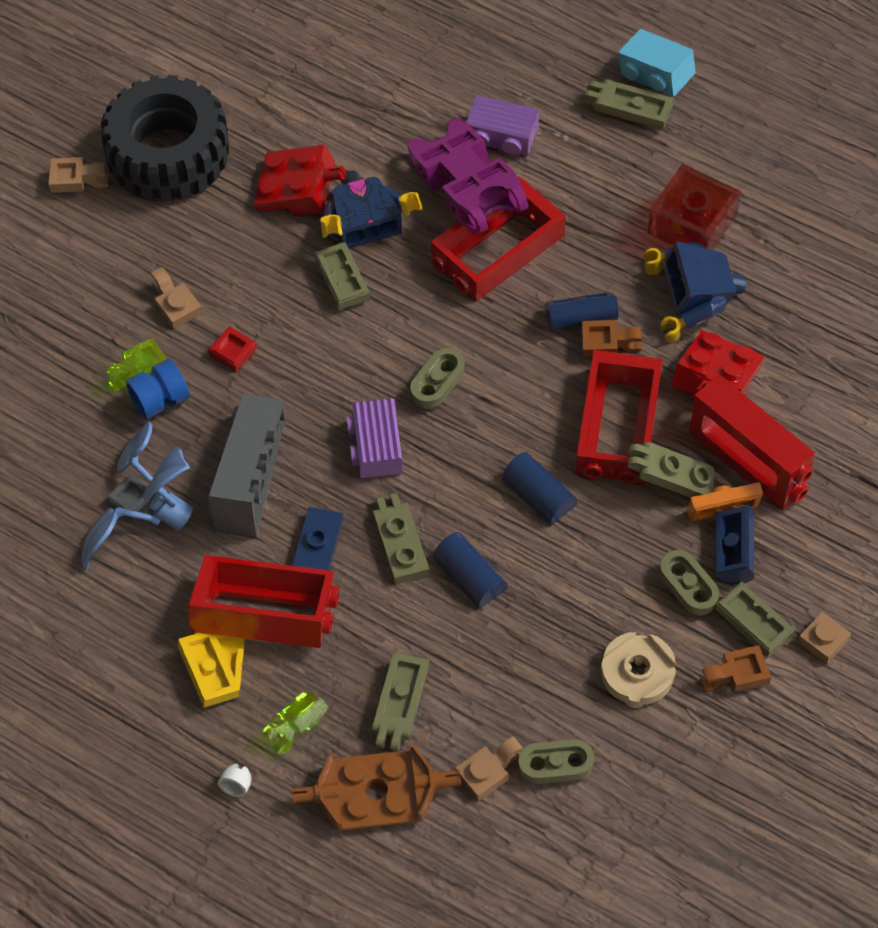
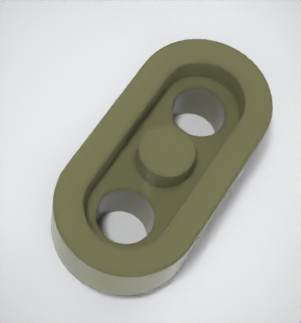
M443 348L436 351L411 382V399L414 404L420 408L432 409L439 406L464 375L465 361L462 354L452 348ZM450 368L452 371L444 372L443 369ZM426 392H431V393H433V395H429V396L423 395V394L426 393Z
M683 550L668 552L661 560L660 577L689 613L704 616L713 612L719 599V589L715 582L690 553ZM680 570L684 574L681 576H676L672 573V571ZM700 596L703 597L706 601L697 602L694 600V598Z
M578 739L532 743L524 747L520 752L518 760L519 773L523 779L533 784L581 780L586 778L593 769L594 752L588 743ZM571 759H577L582 764L573 767L568 762ZM533 763H540L544 768L534 770L531 768V765Z

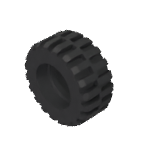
M159 75L151 76L150 80L145 82L138 80L131 84L132 87L130 89L124 88L116 95L117 100L112 99L106 107V112L102 116V130L100 131L109 172L113 174L114 180L120 186H126V190L135 196H138L139 193L142 194L143 198L154 201L155 198H162L163 202H172V198L181 197V200L190 198L191 193L195 191L199 194L208 188V182L214 183L220 176V171L225 168L228 161L229 138L225 112L222 109L221 102L216 96L211 94L208 88L203 85L198 87L196 81L188 78L179 80V77L175 75H168L167 78H159ZM162 129H179L191 134L182 143L167 148H153L140 143L149 134Z

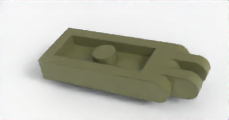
M604 80L603 83L590 81L587 91L583 95V101L593 105V109L597 112L661 130L665 127L674 101L672 97L611 80Z
M650 442L629 446V455L632 457L628 459V468L640 472V479L689 498L708 494L713 490V466Z
M397 492L389 494L392 505L390 507L386 506L383 496L376 497L378 510L372 511L373 518L394 584L430 576L429 566L408 503L400 504Z
M393 652L372 727V732L378 733L376 740L377 748L384 749L387 736H392L390 751L397 752L399 751L402 739H410L429 670V660Z

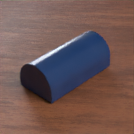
M610 292L548 301L544 304L550 331L582 326V321L618 320L619 317L617 296Z
M528 452L517 455L503 472V481L551 526L577 505V498Z
M749 505L716 512L715 576L727 584L738 585L741 582L745 584L754 579V511Z
M455 532L446 537L435 549L434 560L478 609L507 590V582L460 532Z

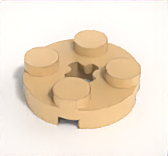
M630 632L618 636L607 646L601 663L602 680L607 690L615 698L625 702L626 705L632 708H639L644 704H651L662 699L670 691L675 679V656L671 648L661 638L651 634L647 637L636 635L637 632ZM635 662L637 665L644 663L647 665L645 674H633L631 672V663Z

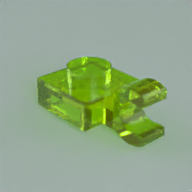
M150 338L122 352L123 362L113 364L106 369L110 377L107 379V382L114 392L126 387L125 380L142 371L149 375L152 366L166 360L167 357L154 339Z
M304 691L277 714L280 719L267 725L262 734L272 739L276 734L280 733V741L272 748L274 751L283 754L291 748L294 733L296 731L302 733L304 730L314 727L320 721V716L329 708L322 697Z

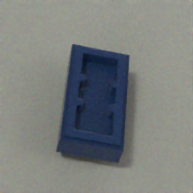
M308 507L292 566L322 570L331 569L344 521L343 513Z

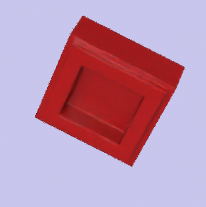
M229 326L211 345L208 352L210 357L237 372L257 350V344L252 339Z

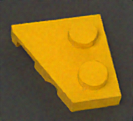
M197 633L178 639L177 647L204 708L239 697L244 638Z

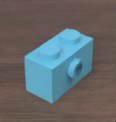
M639 29L618 52L621 76L672 97L696 73L693 49L643 29Z

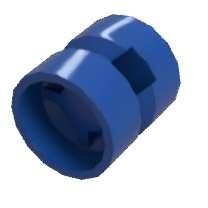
M169 358L152 366L149 375L142 371L125 380L129 396L144 420L162 413L165 404L174 407L190 398L187 384L181 372Z

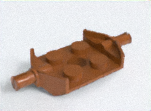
M414 743L410 744V750L343 758H335L334 752H331L320 774L318 784L309 787L291 788L293 804L316 801V806H321L329 821L338 831L422 822L429 811L434 793H438V788L461 786L459 769L445 772L432 771V767ZM373 785H381L388 792L382 799L374 800L366 795V791Z

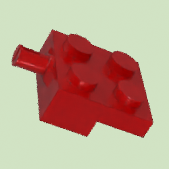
M325 144L266 152L253 204L259 212L289 209L293 216L323 213L330 181L344 180V176H346L345 168L343 166L334 167L335 160Z
M701 330L677 363L671 385L691 393L694 399L696 393L720 374L746 396L750 383L762 367L765 356L754 352L749 347L740 346L725 340L718 334Z

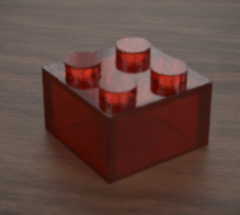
M682 163L650 208L647 234L672 246L676 242L686 243L695 241L707 249L714 250L738 216L741 191Z

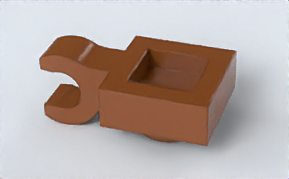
M617 320L582 321L583 357H592L593 350L617 353V348H622L627 352L641 351V327L617 329Z
M759 645L724 653L722 658L723 664L703 668L704 676L700 677L704 692L717 690L727 683H731L733 691L737 692L767 685L771 680V675Z

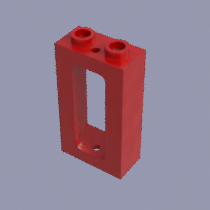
M521 176L518 179L524 190L528 209L520 213L516 211L511 212L507 209L491 212L486 217L488 229L479 234L473 233L458 221L431 241V263L434 268L441 274L445 273L453 280L456 288L461 293L468 294L476 302L565 236L566 216ZM517 216H525L538 228V230L478 274L460 260L461 257Z
M593 350L575 474L584 475L591 479L601 477L616 479L627 484L646 482L640 479V472L628 468V459L630 457L598 453L597 445L606 387L611 383L636 386L640 389L633 444L651 443L663 359Z
M720 374L695 394L689 429L690 434L750 484L760 482L763 495L781 510H784L792 502L795 504L799 503L809 491L808 481L814 472L812 465L815 452Z
M204 555L189 602L190 632L321 648L324 634H331L333 612H330L331 608L337 609L340 587L334 586V571ZM219 596L304 606L313 608L314 613L312 616L214 603V600Z

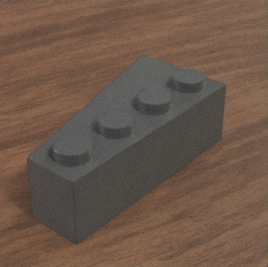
M243 394L239 407H234L231 418L232 428L229 436L225 439L224 451L209 493L208 517L213 518L215 532L257 538L286 422L283 399Z

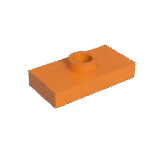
M760 482L735 488H731L730 485H724L713 489L708 494L691 497L686 510L689 521L697 522L716 517V512L749 505L752 509L757 508L763 491Z

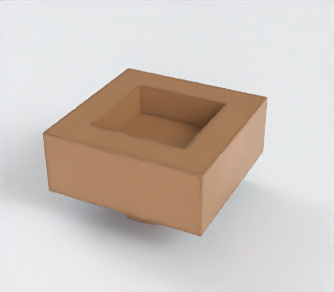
M821 612L799 636L798 643L828 664L850 640L851 632L824 612Z

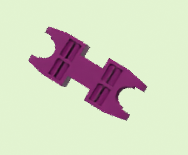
M454 118L446 122L447 133L441 139L425 141L421 138H413L406 142L412 163L420 179L432 192L441 187L443 188L448 210L464 227L473 233L479 234L488 229L486 217L493 211L507 209L511 212L516 211L520 213L528 209V202L516 173L501 157L489 162L484 140L464 121Z

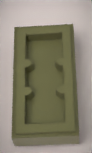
M345 242L314 252L316 264L338 310L370 300V292Z
M743 582L716 603L715 610L753 645H759L761 652L768 658L794 636L795 629Z

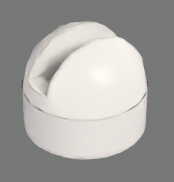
M232 764L223 771L218 781V786L228 795L244 797L251 784V774L247 767L244 766L242 769H239L238 764Z

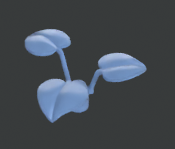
M149 421L123 450L117 463V471L122 473L131 464L149 482L142 498L148 501L157 492L149 506L153 510V515L120 507L115 510L109 508L95 522L85 538L81 560L82 566L87 570L91 556L108 537L120 516L150 521L156 526L160 521H163L178 531L185 525L193 511L191 505L163 488L165 484L177 475L190 468L180 448L175 447L167 454L156 468L153 477L139 464L138 455L146 447L152 433V423Z

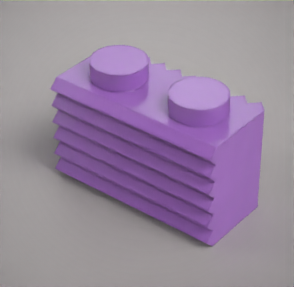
M476 95L466 123L484 140L485 147L497 148L499 151L503 150L510 155L522 154L525 157L529 154L539 126V109Z
M394 399L354 402L352 404L353 416H346L348 436L356 437V446H350L352 467H359L360 478L403 474Z

